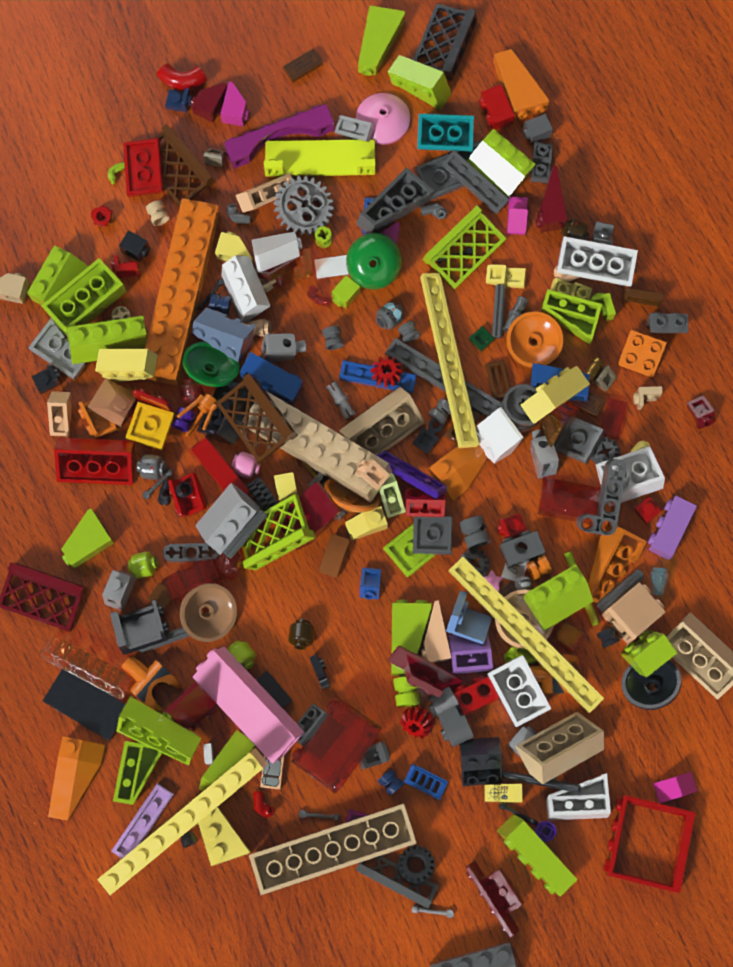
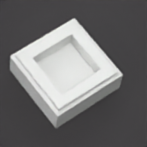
M208 743L203 745L204 761L206 765H211L214 761L213 744Z

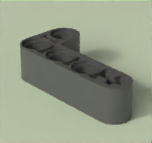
M610 459L605 463L597 514L579 515L576 519V525L580 530L601 535H611L616 531L626 474V465L622 460ZM612 466H619V469L613 470ZM611 482H614L616 485V489L613 492L608 490ZM611 501L613 504V508L611 511L607 512L605 509V505L607 502ZM589 518L591 524L589 527L584 528L583 520ZM608 521L610 524L609 529L603 531L602 524Z

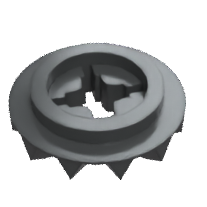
M603 437L591 457L592 461L598 464L619 457L621 454L619 445H617L615 440ZM602 445L605 449H612L609 451L608 457L605 454H599L602 451Z
M468 549L461 555L460 559L464 557L468 562V559L475 561L480 558L478 560L479 568H474L483 577L487 574L490 564L489 558L484 552L478 549Z

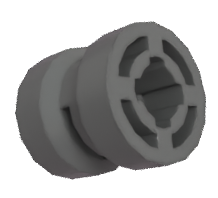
M330 326L322 330L323 337L326 338L325 346L327 350H336L344 346V341L340 336V326Z
M440 398L437 406L430 410V417L443 425L447 421L448 415H451L449 403Z

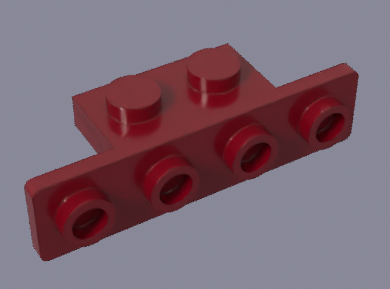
M400 645L388 658L390 663L404 670L406 680L411 686L423 689L428 695L433 694L440 698L444 693L443 689L450 687L454 693L455 689L462 683V678Z
M474 860L466 866L469 878L476 883L480 895L490 905L492 914L499 919L503 931L510 938L515 936L519 932V928L509 913L523 905L524 901L502 868L485 877Z

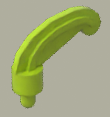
M124 162L115 164L108 170V178L112 184L116 180L115 174L125 168Z

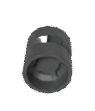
M482 515L468 518L459 523L462 534H466L464 540L467 549H475L491 542L488 531L484 530L486 524Z

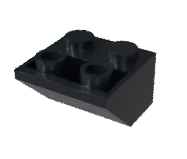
M499 737L469 739L459 744L462 786L502 783V753Z

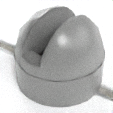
M527 576L520 577L515 582L516 589L530 590L532 587L531 579Z

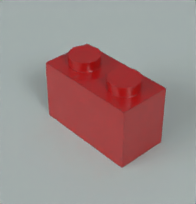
M502 85L481 91L478 103L481 110H484L486 113L485 119L488 126L491 125L492 129L498 130L514 124L515 114Z

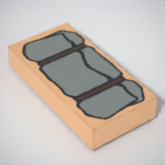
M264 755L268 765L262 769L260 787L280 790L284 756L272 764Z

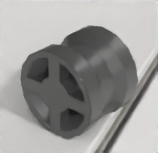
M414 321L404 323L398 328V332L403 336L402 340L404 343H410L421 336L420 332L415 328L416 324Z

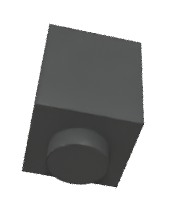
M546 114L525 121L523 135L526 140H529L531 145L534 142L548 139L552 135L553 129Z

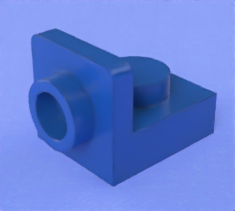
M362 568L360 598L368 600L379 599L381 569Z

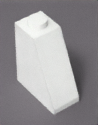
M295 232L251 240L258 273L299 257V249H302L301 239L296 237Z

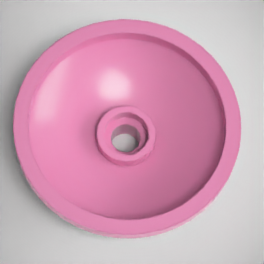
M377 93L369 96L360 104L356 113V119L373 123L374 128L370 140L373 139L375 144L386 145L400 140L406 134L410 125V112L407 105L399 97L389 93ZM384 111L386 114L382 115L380 112Z

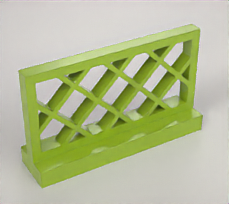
M478 206L472 209L422 259L427 265L430 264L440 273L441 277L454 290L507 239L481 213L482 210ZM479 219L485 223V231L476 230V222ZM465 233L473 234V243H463V235ZM476 234H485V243H476ZM488 234H495L500 241L496 244H489ZM460 246V255H450V247ZM463 246H473V256H463ZM476 246L485 247L486 254L484 256H476ZM439 258H447V268H440L435 262ZM450 258L460 259V268H450ZM463 259H473V267L471 269L463 268ZM450 271L460 272V279L456 283L450 278Z
M297 494L264 511L268 516L265 518L267 521L264 529L257 528L242 545L246 559L242 561L245 569L258 570L316 538L314 531L309 530ZM292 502L295 504L293 514L288 512L289 505ZM279 510L281 515L277 522L273 520L275 512ZM286 514L292 516L288 526L283 525ZM296 519L300 520L302 526L298 530L293 529ZM271 522L277 525L273 535L268 533ZM281 527L287 529L282 539L278 537ZM257 531L262 533L259 543L253 541ZM266 536L272 537L270 545L266 547L263 544ZM252 544L257 545L255 554L251 555L250 548Z

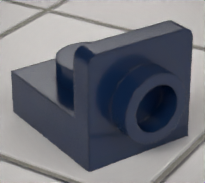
M185 88L184 92L169 89L165 103L166 109L187 112L188 106H191L193 99L189 88Z

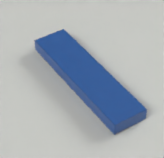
M345 360L342 362L339 380L394 391L401 387L407 393L413 394L416 374L403 372L402 375H399L401 377L400 382L395 381L394 387L388 383V387L385 388L383 382L378 386V380H372L374 374L371 373V368H374V366ZM389 369L387 371L383 370L384 374H386L387 372L390 373Z

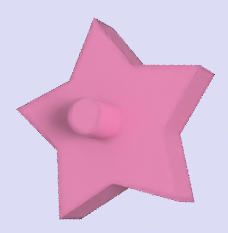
M491 570L489 575L484 578L499 591V582L503 577L496 576Z

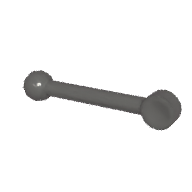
M167 469L165 476H163L148 492L145 491L143 493V498L149 499L151 497L150 494L163 482V480H165L168 476L173 475V470Z
M305 810L299 812L301 818L307 816L328 818L334 821H339L341 818L338 813L329 815L308 813Z

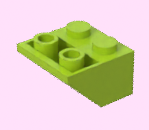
M652 630L643 632L639 636L640 639L627 644L624 647V651L620 653L640 675L648 677L677 654L664 634Z

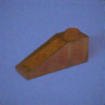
M564 403L541 419L545 437L550 447L555 443L573 411V408Z

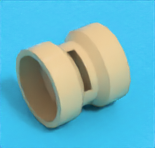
M161 200L151 202L146 206L147 213L151 215V222L154 226L165 224L170 219L168 213L164 211L165 206Z

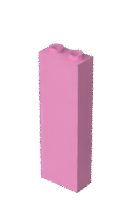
M225 646L219 649H212L207 654L208 659L196 668L197 672L193 678L272 764L289 751L304 734V731Z

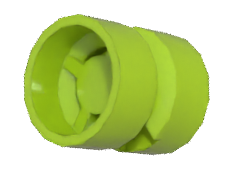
M406 677L393 679L395 691L398 692L395 695L396 707L422 704L421 694L417 692L419 687L411 686L407 682Z

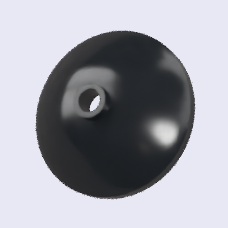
M668 660L648 677L640 675L629 665L623 674L621 685L624 696L632 705L643 710H657L669 705L676 699L681 690L682 679L677 666Z

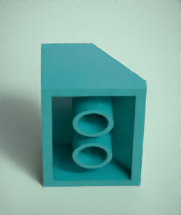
M419 114L417 149L472 152L474 116Z

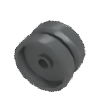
M519 384L510 388L500 406L519 432H527L533 429L539 422L537 421L533 424L521 407L522 403L537 393L535 387L527 384Z

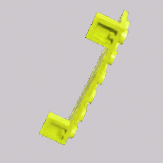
M373 139L369 142L361 140L266 141L265 176H283L288 173L291 176L375 175V141Z

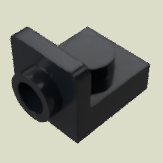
M50 364L46 365L48 369L31 376L40 394L61 385L59 381L61 375L56 367L52 368Z

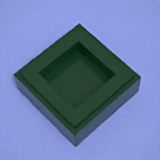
M481 326L469 337V341L482 353L495 341V338L484 326Z

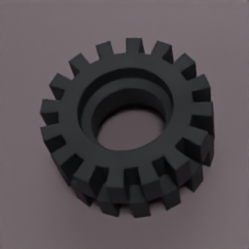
M260 477L246 485L263 512L278 504Z
M416 845V847L409 846L400 855L398 861L400 876L404 878V881H408L412 885L413 883H416V885H420L422 882L425 883L432 876L435 867L434 857L431 856V852L427 851L425 847H419L420 845ZM415 857L420 858L424 863L423 870L418 873L412 872L408 866L409 861Z

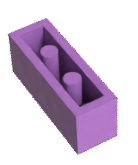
M675 496L672 500L669 499L664 507V510H666L665 516H660L656 527H658L656 534L652 533L648 540L650 544L648 550L670 560L697 506L678 496Z

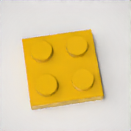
M138 402L126 434V439L163 450L175 414Z

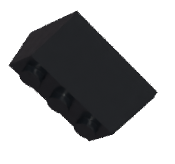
M231 382L228 385L217 387L213 397L218 402L239 383ZM246 386L240 390L239 398L248 399L249 390ZM229 399L223 404L226 410L233 411L234 400ZM238 400L237 411L246 412L247 401ZM217 407L206 430H203L204 422L208 416V413H205L197 432L220 442L235 445L239 435L220 408ZM236 414L235 422L237 425H244L242 419L245 415Z

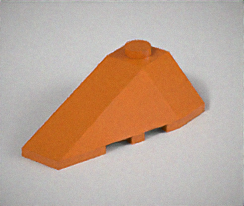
M62 737L48 817L69 821L82 795L89 787L92 778L102 764L106 745Z

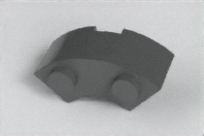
M450 687L443 689L444 693L440 698L434 695L428 696L431 703L428 705V708L433 713V716H437L443 728L440 732L444 741H449L451 746L454 747L474 736L465 716L461 712L458 701Z

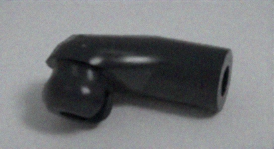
M163 480L157 500L160 505L165 506L171 503V497L168 496L170 486L167 480Z

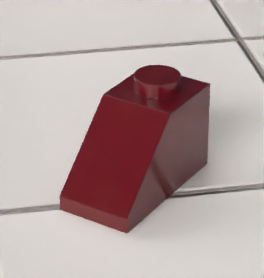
M221 83L200 90L191 101L193 114L213 122L224 102L227 84Z

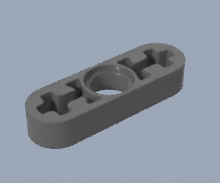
M207 543L169 544L163 549V556L170 563L214 562L219 558L220 554L216 552V554H212V557H209L208 554H202L203 558H200L201 552L199 548H202L203 552H208L209 548H212ZM180 548H183L182 555L184 558H181L180 554H175L173 558L167 555V552H170L171 549H174L175 552H181ZM189 548L197 550L194 558L186 556V551Z

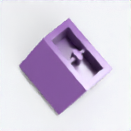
M488 632L484 644L457 635H448L453 674L492 671L493 662Z

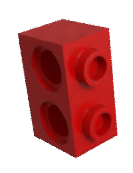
M406 488V516L444 517L445 493L435 499L420 489Z
M482 675L473 680L474 684L468 687L464 684L455 689L456 693H454V696L464 716L500 698L489 676L484 678ZM482 685L489 688V694L486 696L481 695L478 691ZM463 694L471 696L472 701L470 704L462 703L461 696Z

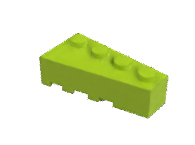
M131 696L119 716L117 732L189 766L201 741V738L195 732L188 731Z
M515 814L497 830L505 839V845L511 851L514 849L519 854L517 858L524 865L528 864L532 868L530 872L538 880L542 879L546 883L544 887L552 895L556 893L561 897L578 880L526 822Z

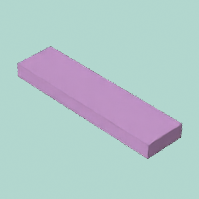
M157 783L111 852L123 859L141 844L174 794Z

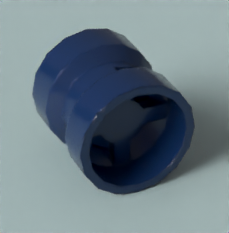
M213 293L209 308L228 315L232 297H220L219 294Z
M393 768L377 780L380 785L386 788V793L389 796L405 784L401 779L397 778Z

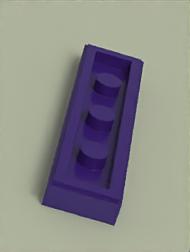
M386 450L376 455L389 463L392 470L391 473L435 499L446 493V485Z

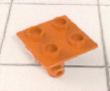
M631 330L618 365L653 378L667 342Z

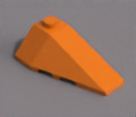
M480 444L477 447L459 448L457 446L429 468V474L432 478L447 486L446 494L452 501H455L469 489L488 458Z
M609 522L607 523L604 531L609 529ZM618 526L613 534L601 535L588 584L594 602L598 603L611 592L615 585L614 582L620 576L623 577L627 573L625 569L631 562L635 563L638 560L647 541Z

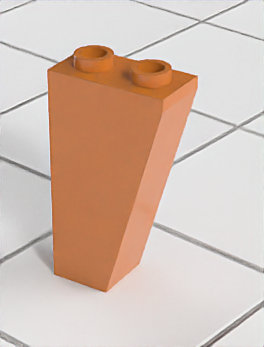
M512 49L494 54L493 65L515 114L514 119H524L528 115L545 112L548 109L549 99Z

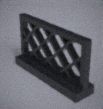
M436 4L413 60L418 62L419 58L426 56L429 61L424 63V65L432 66V68L444 72L446 80L453 81L477 23L476 10L469 9L464 11ZM439 11H443L448 16L438 19L437 14ZM458 15L464 17L463 21L455 24L454 17ZM451 20L453 25L444 29L441 24ZM439 25L442 31L432 35L431 29ZM456 30L457 35L449 39L446 33ZM444 35L447 41L437 44L435 39ZM433 41L435 46L426 50L424 47L425 43ZM449 45L451 50L442 54L440 48ZM438 50L440 56L431 60L428 54ZM443 60V69L435 68L434 64Z

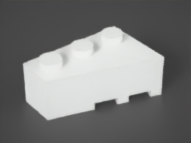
M607 773L579 784L581 785L579 793L561 790L548 795L546 799L547 820L608 818L611 811Z

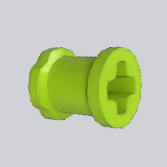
M325 226L317 228L315 241L319 248L325 249L331 245L332 235L329 228Z

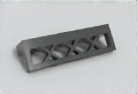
M381 855L377 856L376 859L379 866L371 869L363 865L365 861L358 864L356 871L429 908L438 885L428 880L425 883H420V885L427 884L433 887L427 899L420 895L417 887L420 885L414 883L413 886L406 888L401 884V876L397 871L398 864ZM379 859L386 864L381 865ZM393 866L396 876L387 878L384 876L381 867ZM380 868L381 874L374 870ZM398 878L399 883L393 881L392 879ZM415 887L417 893L410 889Z

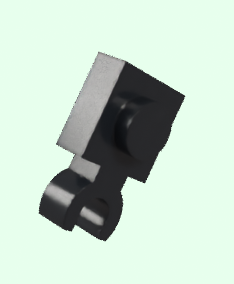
M434 419L430 420L429 429L422 428L412 443L413 446L426 454L430 453L439 439L435 434L440 433L443 429L442 424L439 428H433Z
M317 655L309 657L322 689L330 687L323 671L326 669L323 659H318Z

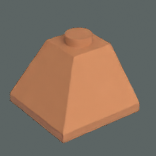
M105 378L87 409L121 427L134 406L136 399L132 394L133 392Z

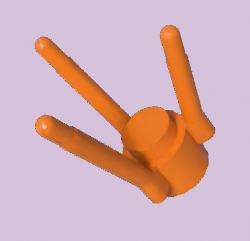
M200 394L193 403L177 415V418L182 417L199 403L198 408L201 412L190 426L189 431L186 432V437L190 435L204 413H208L202 428L206 430L213 412L218 407L216 405L217 400L211 395L205 394L202 396Z

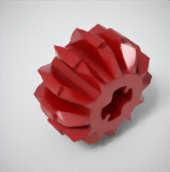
M386 355V360H383L380 356L378 357L379 362H373L374 368H371V373L374 375L372 380H378V386L383 382L385 388L388 387V383L394 387L395 381L400 382L401 380L399 375L403 374V370L400 369L402 364L396 363L395 357L389 360V355ZM388 369L390 370V373H389V372H387L386 374L383 373V370H384V371H387Z
M412 705L404 710L400 722L403 726L402 730L407 731L408 735H413L415 739L418 736L423 739L433 730L435 719L432 717L433 713L427 712V708L423 709L420 705L418 707Z

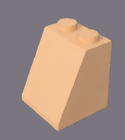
M640 582L602 614L612 627H615L616 632L627 644L632 642L665 613L664 605L658 599L655 600L650 595V589Z

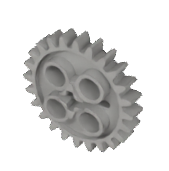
M297 176L296 181L290 178L289 183L285 181L283 187H279V193L275 195V198L278 200H275L273 203L278 207L274 209V212L280 213L276 218L283 219L280 225L287 224V231L293 228V232L296 233L298 230L300 236L305 231L310 236L312 231L315 233L317 228L329 223L328 219L332 217L330 212L334 209V207L329 205L332 204L333 200L328 199L331 193L324 192L327 187H320L321 181L315 184L314 178L308 181L307 176L303 180H301L300 176ZM297 191H303L305 196H300ZM312 201H317L320 207H315ZM287 205H293L295 210H289ZM302 216H308L310 221H305Z

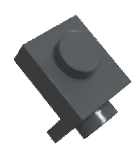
M384 741L356 750L362 770L390 761V752Z

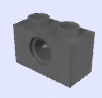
M529 530L521 533L519 538L509 537L502 541L503 543L499 548L508 569L545 554L537 531L531 532ZM523 544L526 546L527 551L519 552L516 546Z

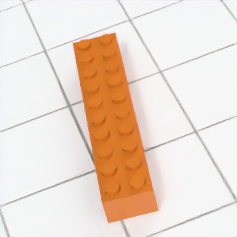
M184 198L181 200L145 349H149L158 355L154 377L144 380L179 386L183 370V356L188 349L220 217L218 205Z

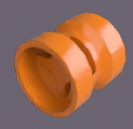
M545 555L539 556L536 561L526 563L528 572L533 580L539 579L542 574L547 575L552 572L550 563Z

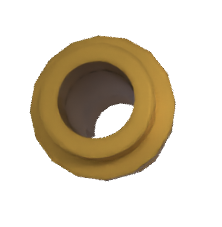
M598 357L590 360L591 364L585 372L590 374V382H593L600 369L604 368V361Z

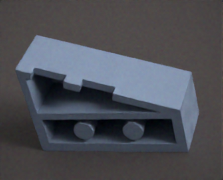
M206 308L194 320L192 333L238 362L251 347L256 325L250 324L248 326L242 324L240 319L231 320L226 318V314Z

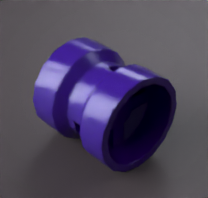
M178 407L176 414L178 415L185 408ZM189 410L180 418L176 416L171 426L180 431L188 432L190 422L194 420L196 414Z
M542 821L535 826L534 832L542 841H551L556 836V827L549 821Z

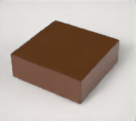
M158 583L148 599L150 601L155 599L157 604L162 605L165 610L176 593Z

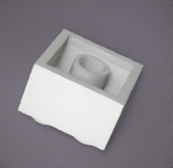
M502 407L498 408L476 427L479 444L485 451L487 458L491 459L494 464L512 454L524 438Z

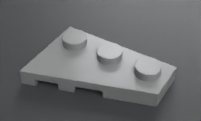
M52 319L48 321L28 347L30 351L74 381L86 366L84 363L72 364L68 341Z

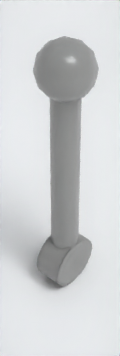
M417 905L412 907L413 913H432L446 915L448 918L454 916V912L450 909L441 911L419 908Z

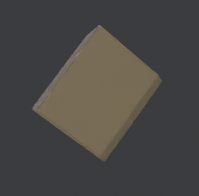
M208 148L204 153L205 164L223 167L226 152Z
M607 365L600 371L592 383L607 392L617 376L610 366Z

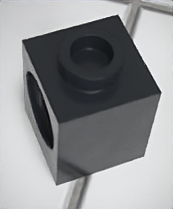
M129 230L119 244L122 253L139 262L146 258L150 252L148 240Z

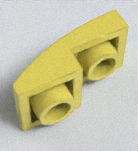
M555 278L550 290L589 300L592 288L577 282L571 284Z

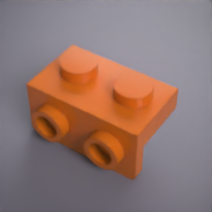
M91 400L84 404L82 401L79 402L80 409H78V412L82 419L86 418L89 424L86 425L90 436L94 435L96 439H100L118 430L114 423L87 409Z

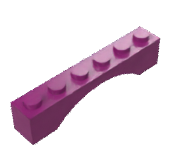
M326 104L322 106L317 105L309 111L298 112L293 117L282 118L272 125H264L259 130L248 131L243 136L237 138L232 137L227 142H224V146L231 165L235 169L251 163L257 152L265 146L266 141H273L279 137L291 134H307L319 137L335 131L334 121Z

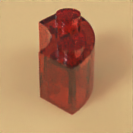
M214 558L195 563L189 569L179 570L163 579L171 601L177 599L183 601L187 593L194 587L205 583L216 584L222 580V576Z

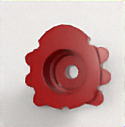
M104 205L94 208L91 211L93 224L98 225V227H107L113 211L109 210V207H104Z

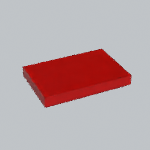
M153 138L123 142L127 196L134 197L164 193L160 139Z

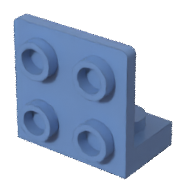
M460 590L446 632L484 644L492 617L468 609L469 601L465 600L467 592Z

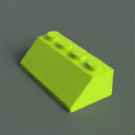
M98 258L41 306L67 336L66 327L90 323L127 291L123 283Z
M141 315L66 327L72 364L97 361L99 349H145L147 341L144 318Z

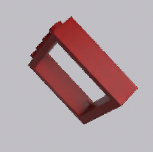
M622 795L621 799H617L615 810L618 811L617 819H613L611 826L614 834L613 839L608 841L607 850L610 853L609 858L605 859L603 871H606L605 876L680 894L696 812ZM627 803L683 817L670 885L614 871Z

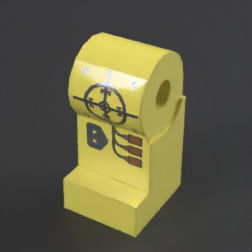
M522 784L484 785L485 802L522 803Z

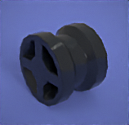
M614 626L596 634L602 641L603 649L621 641L620 637L616 636Z

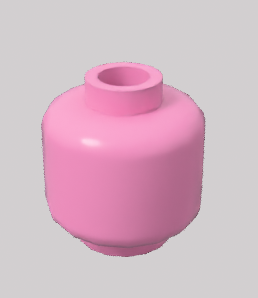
M241 452L239 455H235L231 469H234V473L237 476L251 479L254 474L258 475L261 464H258L252 454Z

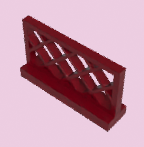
M10 562L9 572L0 595V608L70 632L87 587L16 562ZM13 575L20 577L23 585L14 589L11 584ZM35 582L41 591L31 595L27 585ZM24 587L29 597L19 601L15 591ZM55 589L59 597L49 601L46 591ZM12 593L16 604L12 606L3 604L5 597ZM43 594L46 604L37 607L33 598ZM68 595L77 597L75 604L68 608L64 597ZM30 600L34 610L25 612L21 604ZM61 600L65 610L56 614L51 604ZM46 606L49 607L53 615L47 619L42 618L39 611ZM66 612L69 617L67 626L60 624L57 616Z

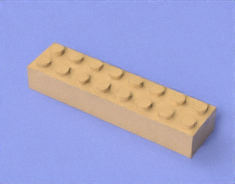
M267 392L298 435L295 439L286 442L280 449L371 503L379 490H375L367 481L355 474L358 470L357 467L363 460L374 459L391 474L392 470L389 463ZM257 402L250 408V413L259 412V404ZM249 415L248 426L256 427L258 416ZM262 417L260 427L269 428L270 419ZM260 430L259 436L267 440L269 431ZM272 432L271 442L277 443L283 437L279 432Z
M405 804L251 854L249 857L260 894L263 895L417 844Z

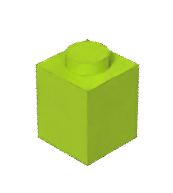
M345 276L332 291L333 302L337 306H343L347 309L360 294V286L348 276Z

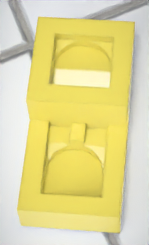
M488 265L486 283L525 289L527 271L526 268Z

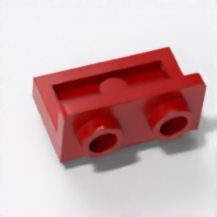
M191 473L178 480L171 479L168 481L169 491L175 503V511L179 516L190 517L207 509L196 473ZM183 481L190 483L193 489L192 494L186 498H180L175 491L176 486Z

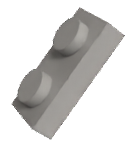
M340 115L335 133L369 142L374 124Z

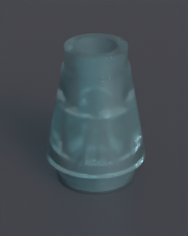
M652 567V572H650L652 595L664 596L669 578L668 569Z

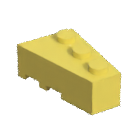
M99 349L95 371L102 374L103 378L110 379L116 383L138 379L144 380L154 377L158 355L149 349Z
M219 806L198 822L211 866L252 853Z

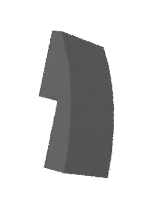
M534 142L532 161L536 165L531 171V182L547 183L550 174L553 144Z

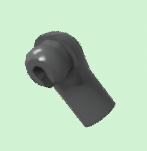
M231 203L227 206V215L234 223L250 224L251 215L241 214L236 204Z
M437 203L420 207L422 216L432 214L438 219H445L447 216L446 209Z

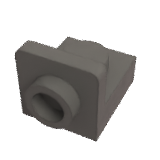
M596 221L591 238L592 242L612 245L614 225Z

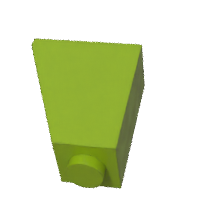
M91 508L87 510L61 549L64 553L62 558L67 566L71 564V566L77 568L114 544Z

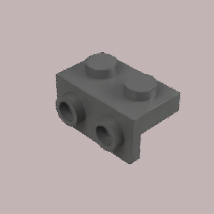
M653 313L649 315L646 325L647 328H650L651 333H687L688 314Z

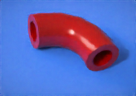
M165 64L159 68L156 75L167 86L178 90H185V88L194 89L207 82V77L198 66L189 71L181 72L174 69L170 64Z

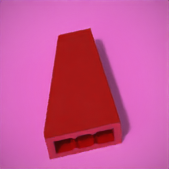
M206 437L188 450L223 492L231 482L245 494L250 492Z

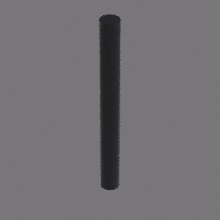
M505 770L502 773V778L576 793H579L581 785L552 779L542 784L531 775Z

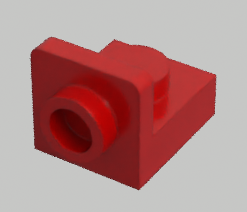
M118 254L114 255V261H111L112 271L116 272L118 278L140 276V268L137 262L125 261L121 264Z
M520 513L506 519H499L498 526H496L500 537L503 536L504 539L518 536L527 531Z

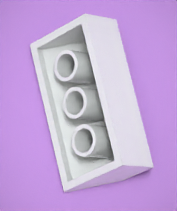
M563 237L557 273L631 287L638 250Z

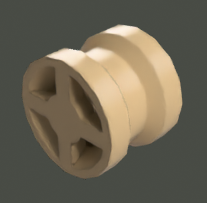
M123 306L116 307L111 314L113 320L132 317L129 310Z

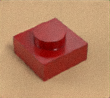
M650 497L634 509L645 524L662 512Z

